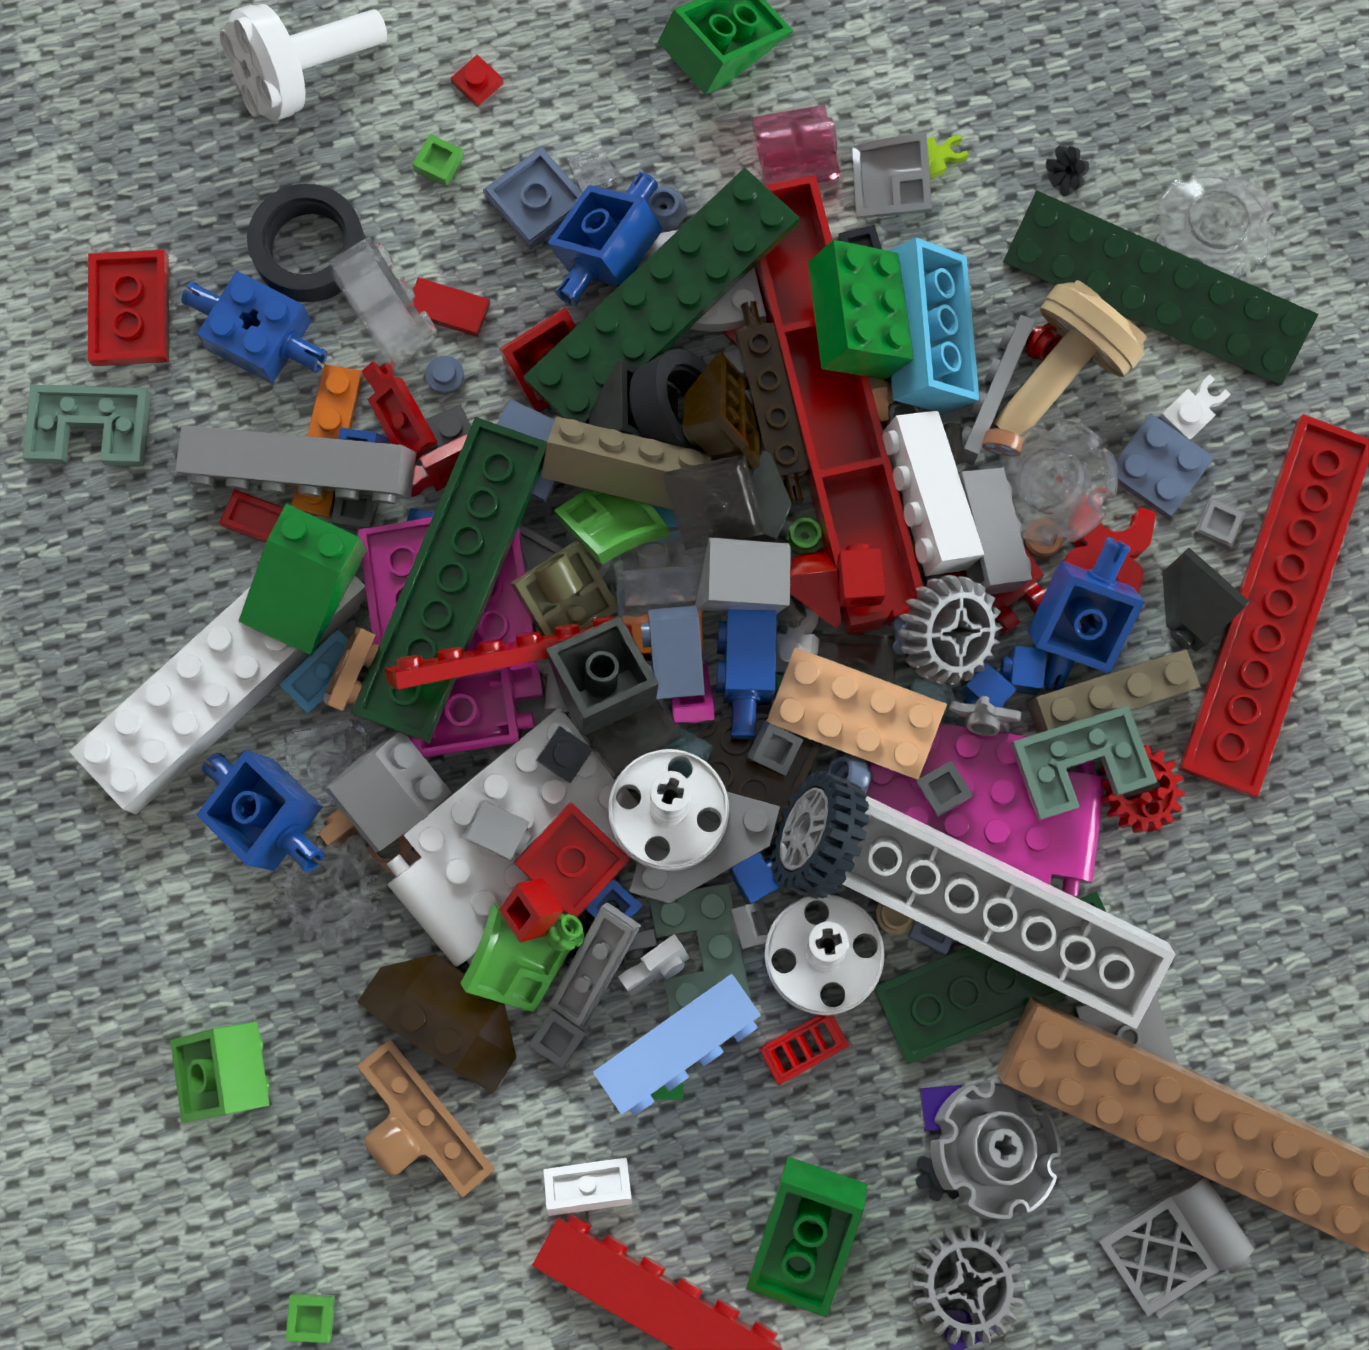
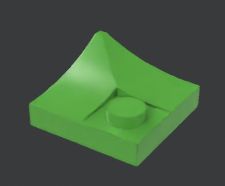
M590 489L584 490L554 510L558 522L577 541H581L585 549L601 565L634 547L663 539L670 535L668 526L651 504Z
M493 903L481 941L461 981V985L467 993L535 1012L570 950L560 952L553 949L548 944L545 936L520 943L498 910L501 906Z

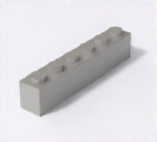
M181 425L175 472L190 476V483L203 486H214V480L226 481V487L249 490L251 483L261 484V490L274 493H285L286 487L298 488V494L322 497V491L335 492V497L340 499L358 501L359 494L372 495V501L396 504V498L411 499L417 452L397 444Z

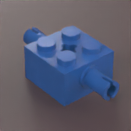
M639 172L625 193L588 185L548 241L550 248L569 272L561 285L555 290L556 295L563 302L575 306L591 281H600L619 287L635 271L663 230V227L647 204L649 198L658 189V183L651 175Z
M236 271L220 296L199 286L195 282H190L187 285V288L193 291L192 293L186 290L183 291L182 303L208 316L197 333L205 348L257 377L273 384L289 358L308 367L315 373L319 372L322 368L321 365L317 364L318 361L325 364L327 351L301 339L312 322L304 305L249 276Z
M1106 538L1093 569L1086 570L1060 560L1028 628V633L1035 646L1053 653L1045 668L1044 686L1052 689L1054 684L1055 691L1063 689L1075 662L1107 673L1111 672L1145 603L1133 586L1116 580V576L1131 550V547L1117 540L1114 543L1115 540L1113 538Z
M728 609L726 621H719L717 654H724V661H718L716 693H723V703L732 704L731 737L736 739H754L757 736L756 704L771 705L775 692L776 610Z
M247 750L243 752L234 765L222 753H215L207 758L214 768L212 769L207 763H203L202 771L218 787L196 815L245 865L275 871L288 854L304 872L313 871L319 866L312 857L322 862L324 852L317 848L303 833L323 806L273 758Z

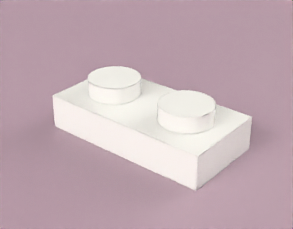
M627 1158L543 1169L548 1216L632 1204Z

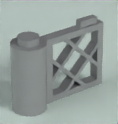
M1200 1174L1193 1175L1171 1190L1167 1196L1098 1240L1146 1315L1150 1316L1155 1312L1159 1319L1181 1306L1176 1298L1217 1272L1228 1269L1230 1273H1236L1247 1267L1252 1261L1250 1255L1254 1251L1253 1245L1209 1179ZM1167 1209L1176 1221L1173 1240L1150 1234L1153 1218ZM1145 1224L1143 1233L1134 1231L1141 1225ZM1181 1232L1184 1233L1190 1244L1180 1242ZM1126 1235L1142 1239L1138 1263L1120 1259L1112 1244ZM1148 1241L1172 1246L1167 1269L1144 1264ZM1178 1249L1196 1252L1205 1266L1191 1275L1175 1272ZM1126 1267L1136 1269L1135 1281ZM1143 1271L1166 1276L1163 1293L1150 1302L1147 1301L1140 1290ZM1173 1278L1181 1280L1172 1286Z

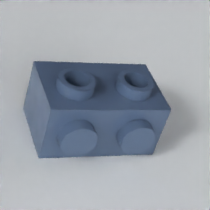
M685 606L648 610L649 622L641 623L643 648L651 647L652 662H647L659 684L656 699L705 695L697 607Z

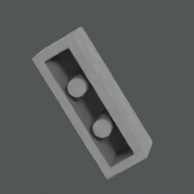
M1004 467L963 471L959 474L985 554L966 570L967 577L973 582L980 583L986 587L985 593L1013 592L1032 580L1031 562L1024 549L1021 537L1022 527L1019 519L1016 517L1012 502V487L1007 481Z

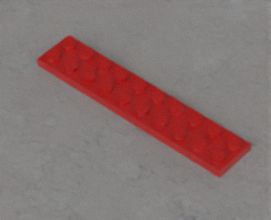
M1304 414L1297 419L1239 588V592L1250 603L1226 626L1178 770L1252 799L1259 796L1369 464V438Z

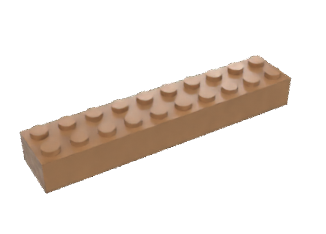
M1032 996L1030 997L996 1070L1002 1083L1369 1253L1368 1151Z

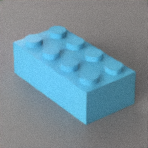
M917 237L888 250L899 254L914 360L891 376L893 400L931 411H938L939 413H949L980 401L967 256Z

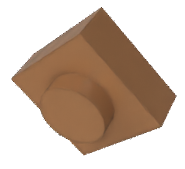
M869 377L880 421L889 420L888 405L894 402L890 381H884V379Z
M339 809L326 818L323 822L326 827L320 830L318 834L327 846L335 849L358 832V830Z

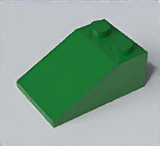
M694 0L673 10L658 43L690 77L694 84L707 95L728 84L788 37L793 30L766 0Z
M286 503L267 538L238 621L307 655L313 656L368 551L360 537Z
M788 1156L746 1289L827 1318L864 1211L868 1184Z

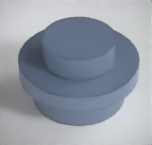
M439 356L428 364L425 376L432 390L441 394H449L459 389L462 385L464 370L457 359L450 356Z

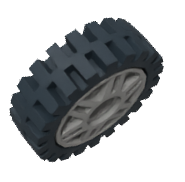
M821 771L815 772V775H809L806 777V783L801 782L797 786L798 794L792 793L789 798L790 806L784 807L781 813L784 819L782 822H778L776 826V831H779V834L773 838L772 846L776 849L771 853V861L774 862L771 869L772 873L775 874V881L780 886L811 898L823 899L827 897L828 893L833 894L837 891V884L842 885L845 882V872L851 873L855 866L852 861L854 856H860L862 848L858 847L860 841L865 840L867 831L863 830V827L869 823V815L865 814L869 809V804L865 800L867 796L865 791L861 790L862 787L842 777Z

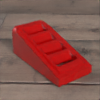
M818 1015L758 1047L776 1084L779 1086L849 1047V1044L833 1015ZM823 1022L835 1045L829 1048L817 1028ZM808 1030L820 1050V1053L813 1055L803 1036V1033ZM794 1038L806 1058L801 1063H799L788 1042ZM779 1046L782 1047L792 1068L786 1071L774 1050Z

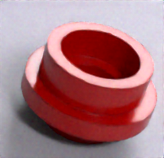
M1051 323L1034 328L1026 341L1027 355L1032 359L1039 358L1044 361L1062 339L1061 335L1057 333V328Z

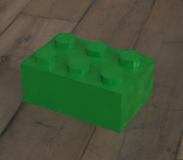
M838 240L831 241L808 262L821 369L887 379L914 360L899 254L897 252Z

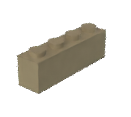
M556 416L547 441L542 478L698 516L712 457L695 449L684 448Z
M1185 649L1035 697L1026 704L1038 734L1129 705L1131 711L1189 693L1201 686L1188 651Z

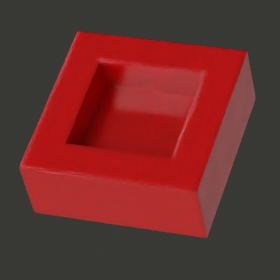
M478 54L451 77L452 84L477 107L504 84L503 78Z

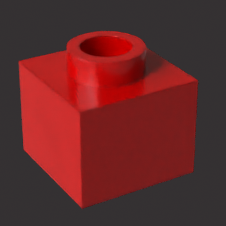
M543 878L518 883L498 909L520 943L545 936L548 929L553 926L564 911Z

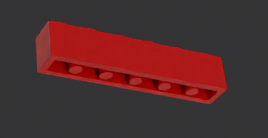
M570 1213L567 1219L559 1215L532 1264L536 1269L675 1350H783L781 1344L775 1340L778 1333L767 1325L755 1320L753 1326H750L738 1319L740 1311L721 1299H718L715 1305L700 1297L703 1290L696 1284L683 1277L680 1278L678 1283L663 1275L666 1270L664 1266L647 1256H643L641 1262L626 1254L629 1247L611 1235L607 1234L604 1240L589 1232L592 1225L575 1214Z

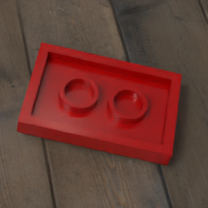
M164 249L88 253L87 361L92 366L169 362V256Z

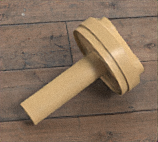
M1076 280L1074 283L1057 284L1039 308L1044 319L1057 328V332L1063 338L993 420L992 424L997 429L1014 432L1023 439L1091 358L1097 365L1118 377H1124L1143 358L1144 341L1147 339L1146 335L1081 281Z

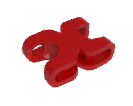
M1082 492L1074 504L1067 530L1069 542L1076 548H1073L1062 561L1086 570L1093 569L1106 538H1113L1115 540L1114 543L1117 540L1131 547V550L1127 554L1116 576V580L1133 586L1139 594L1144 573L1141 565L1135 559L1150 546L1155 523V512L1151 509L1139 507L1137 512L1131 516L1128 529L1112 531L1104 527L1098 518V497Z

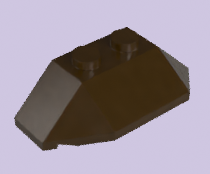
M721 351L715 355L685 394L683 433L691 445L695 448L700 446L709 456L755 470L760 466L759 430L753 406L745 393L748 390L747 381Z
M436 954L380 967L357 1002L384 1025L454 1072L494 1093L516 1059L506 1005L465 992L461 985L465 973Z

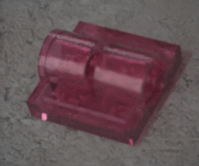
M825 105L752 117V129L764 185L816 175L817 183L839 179L840 169L836 156V131L832 118L827 116Z

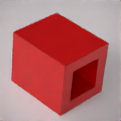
M869 544L847 546L846 550L840 551L836 561L841 608L881 605L886 596L881 548L870 549Z

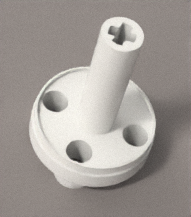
M258 4L233 10L230 13L225 29L220 30L219 36L222 49L229 61L232 73L249 113L253 117L262 115L271 121H277L292 116L294 112L300 111L304 107L305 83L303 69L383 44L387 41V30L380 13L372 9L289 36L277 14L269 6Z
M657 750L633 760L617 777L609 798V821L616 841L630 858L651 870L678 871L700 863L716 849L728 824L729 800L721 778L707 762L694 754L681 750ZM675 761H684L691 767L692 774L686 779L679 772L668 771L669 766ZM625 789L636 790L641 796L640 803L633 809L622 808L617 802V797L621 791ZM705 811L714 812L720 819V827L713 832L703 831L697 824V817ZM659 839L667 843L670 852L665 859L654 861L646 855L645 848L652 840Z
M828 894L823 899L807 896L786 907L773 922L765 944V964L774 988L790 1005L814 1015H838L858 1006L875 989L884 966V944L876 923L858 904L837 895ZM820 904L827 910L828 919L818 925L811 924L805 918V909L809 905ZM862 936L872 939L876 946L875 955L870 958L859 957L853 949L855 939ZM827 946V949H831L832 952L825 953V949H820V947ZM781 951L791 953L796 960L795 968L788 973L776 971L772 965V959L776 953ZM829 984L839 986L844 993L843 1003L837 1007L825 1005L820 997V992L824 986Z

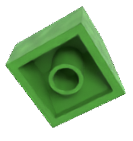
M257 1022L213 1028L170 1040L181 1123L270 1106L268 1098L269 1081L265 1075L262 1057L263 1040L259 1034Z

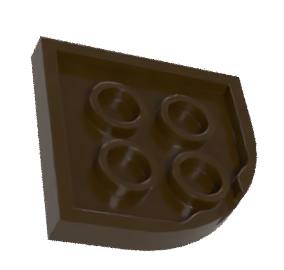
M756 712L757 734L764 720L767 721L769 714ZM732 717L715 722L700 732L685 752L694 754L707 762L721 778L726 792L780 806L770 846L773 847V838L779 834V831H776L777 823L782 822L784 819L781 813L785 806H790L789 798L792 793L798 794L797 786L805 781L822 743L787 731L804 740L785 776L747 757L755 738H732ZM680 761L675 771L681 773L687 779L692 774V769L689 764Z

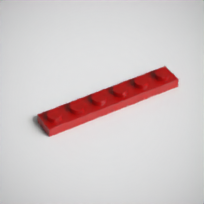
M616 617L597 618L592 620L593 626L580 629L579 624L557 626L554 628L555 634L541 636V633L538 631L521 633L516 635L517 641L502 644L501 639L481 641L477 643L476 650L462 652L461 647L441 649L437 651L438 657L422 660L421 655L401 657L396 659V666L385 668L387 684L396 689H403L548 659L546 654L547 648ZM625 623L633 638L632 625Z

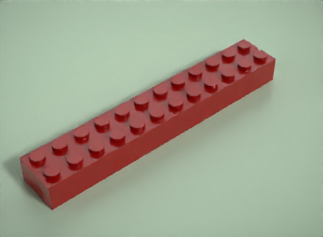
M816 175L767 184L765 186L800 217L799 225L769 252L754 269L767 322H774L810 469L807 474L808 486L817 522L821 528L823 546L836 568V561L840 551L846 550V547L849 545L869 544L870 549L881 548L886 596L881 605L841 608L840 606L846 636L878 630L881 629L885 620L888 627H891L897 617L909 613L910 608L906 600H917L915 588L923 587L908 526L904 518L899 492L894 483L891 461L886 453L883 442V431L869 377L821 369L808 262L833 240Z

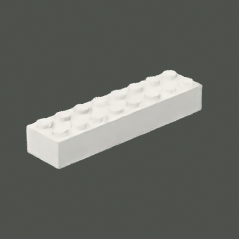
M356 576L352 579L318 646L367 603L366 587ZM250 587L69 751L123 810L135 815L138 814L309 656L238 621Z
M868 796L865 800L869 804V809L865 812V814L869 815V823L863 827V830L867 831L864 841L859 842L858 847L862 848L859 857L854 856L852 860L855 864L852 872H845L846 880L843 885L1135 1029L1138 1028L1176 955L1168 942Z

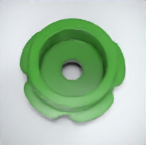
M801 517L796 519L791 525L786 540L790 542L789 545L793 552L797 554L816 552L822 545L821 528L815 520ZM803 533H806L808 535V539H802L801 535Z
M563 912L553 926L548 929L545 938L548 944L557 951L573 950L575 946L579 947L584 941L583 927L577 917L565 915Z

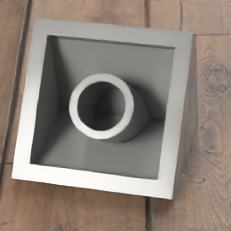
M709 538L695 603L697 610L727 612L728 609L776 610V614H778L790 605V545L788 543Z

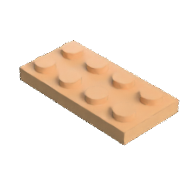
M794 647L767 722L918 780L947 704Z

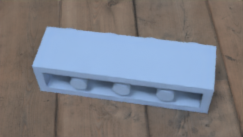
M730 974L597 1068L593 1073L620 1114L623 1115L630 1110L633 1116H635L655 1102L651 1094L665 1085L667 1090L670 1091L689 1078L685 1070L699 1060L704 1067L720 1056L724 1051L719 1045L730 1037L734 1036L736 1041L739 1042L755 1031L758 1027L754 1020L761 1015L734 975Z

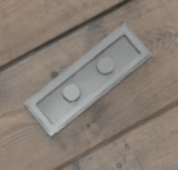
M604 904L593 921L548 1007L578 1028L582 1029L585 1027L641 925L611 904Z

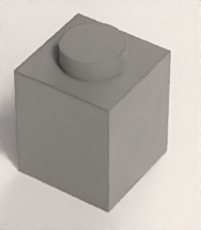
M481 800L463 838L511 860L514 853L518 855L523 853L531 833L526 831L529 821L486 800Z

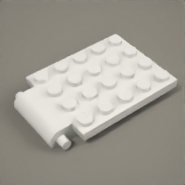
M557 709L525 734L520 741L514 743L442 802L427 818L420 821L404 834V837L421 857L410 866L400 854L387 863V866L396 875L387 884L388 887L455 967L465 961L471 964L481 941L493 903L501 906L518 883L531 881L513 863L519 856L518 854L514 853L512 859L509 860L463 838L481 800H486L529 821L526 831L530 832L531 836L525 849L569 802H572L623 851L613 835L608 813L610 793L617 777L598 753L593 749L571 783H567L535 761L558 726H561L593 748L585 737H582L580 731L567 715L561 712L562 709ZM627 789L619 793L617 802L622 808L633 809L638 805V802Z

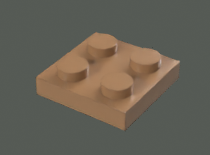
M356 626L353 627L322 698L327 705L343 711L346 703L354 704L362 686V682L357 680V677L363 665L370 667L379 645L373 643L376 634Z

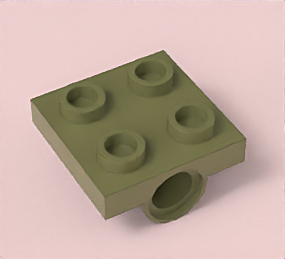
M574 541L510 583L536 628L541 633V636L555 634L554 628L561 625L579 624V629L593 626L592 620L609 617L620 610L581 541Z

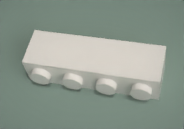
M930 411L896 415L883 431L882 438L886 453L891 461L896 489L900 492L904 505V518L907 525L911 527L916 543V557L922 563L925 576L968 570L985 554L939 412Z

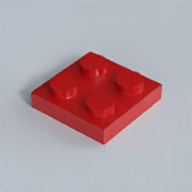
M569 802L513 863L531 880L543 878L564 912L578 917L631 858L572 802Z

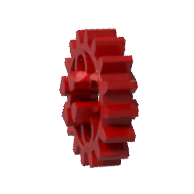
M1144 745L1155 778L1160 783V788L1124 798L1123 795L1114 797L1108 777L1106 780L1101 781V786L1106 789V795L1101 798L1102 803H1109L1111 806L1106 815L1108 818L1119 816L1118 827L1122 829L1132 826L1133 833L1144 831L1149 833L1160 830L1161 826L1173 823L1174 820L1171 814L1181 812L1182 807L1175 802L1176 798L1185 796V792L1176 787V783L1183 780L1182 775L1173 776L1171 772L1176 763L1174 761L1164 763L1162 761L1164 751L1158 750L1151 753L1149 745ZM1102 766L1100 771L1106 775L1104 766ZM1145 805L1149 806V813L1146 811Z

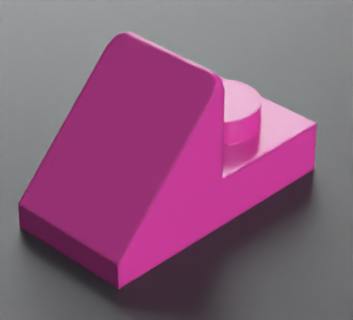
M702 663L705 695L671 698L674 723L686 722L694 724L705 720H714V705L707 663Z

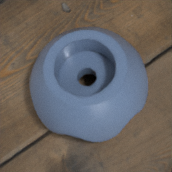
M658 187L647 201V204L663 227L662 231L675 230L687 215V206L683 196L671 187ZM661 206L667 207L665 210L660 209Z
M844 754L832 761L827 769V773L847 779L862 787L861 790L867 793L873 775L867 760L851 754Z

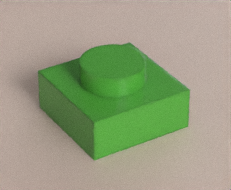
M429 134L412 166L414 172L447 187L465 156L463 149Z
M290 1295L286 1341L329 1343L332 1340L335 1295Z

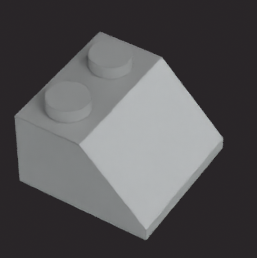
M397 731L377 740L324 789L375 852L381 851L420 821L427 818L452 793L407 735Z

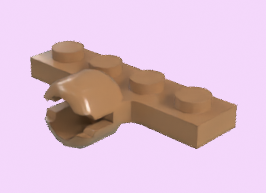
M391 1039L357 1065V1069L386 1103L390 1111L388 1117L366 1135L364 1142L369 1154L385 1173L390 1176L398 1175L418 1157L426 1156L434 1163L458 1195L463 1198L495 1170Z

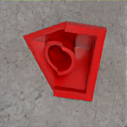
M819 548L816 552H807L790 559V594L834 628H837L841 624L838 570L825 549Z

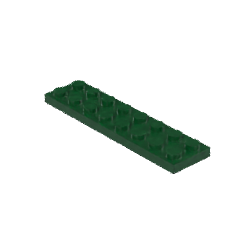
M744 167L523 376L525 382L560 417L589 424V413L617 362L622 360L638 369L645 363L664 354L799 225L800 217Z
M1037 190L1003 260L1004 263L1053 285L1074 283L1076 280L1081 281L1121 315L1279 385L1283 384L1319 315Z
M477 417L474 418L376 655L352 708L351 713L354 716L430 744L456 678L396 689L387 684L385 668L396 666V659L405 656L421 655L422 660L438 657L437 651L441 649L461 647L462 652L468 651L543 469L547 441Z

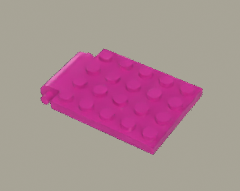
M433 517L358 529V537H360L368 550L362 560L371 631L373 634H376L373 641L375 644L379 645ZM520 526L468 651L476 650L477 643L481 641L501 639L502 644L517 641L516 635L535 632L531 617L510 584L526 573ZM536 661L457 677L430 744L410 736L407 737L424 758L512 744L520 741L522 729L534 728L535 719L533 712L519 713L518 702L545 697L542 675L536 666Z
M940 723L919 779L952 760L972 792L973 797L938 818L916 785L917 779L868 761V766L871 768L873 775L866 796L1049 885L1051 878L1063 880L1062 891L1074 897H1078L1080 883L1091 884L1093 882L1103 804L1101 798L1104 796V788L1101 786V781L1106 780L1103 777L1094 775V761L1078 765V772L1067 771L1080 807L1037 821L1010 745L1013 741L1028 736L1002 732L995 736H982L969 731L967 727Z

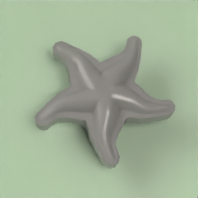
M981 696L976 704H963L951 701L949 708L950 711L965 717L963 727H967L969 731L982 736H995L999 731L1009 733L1010 725L1008 722H1019L1021 718L1020 711L995 707L989 703V697Z

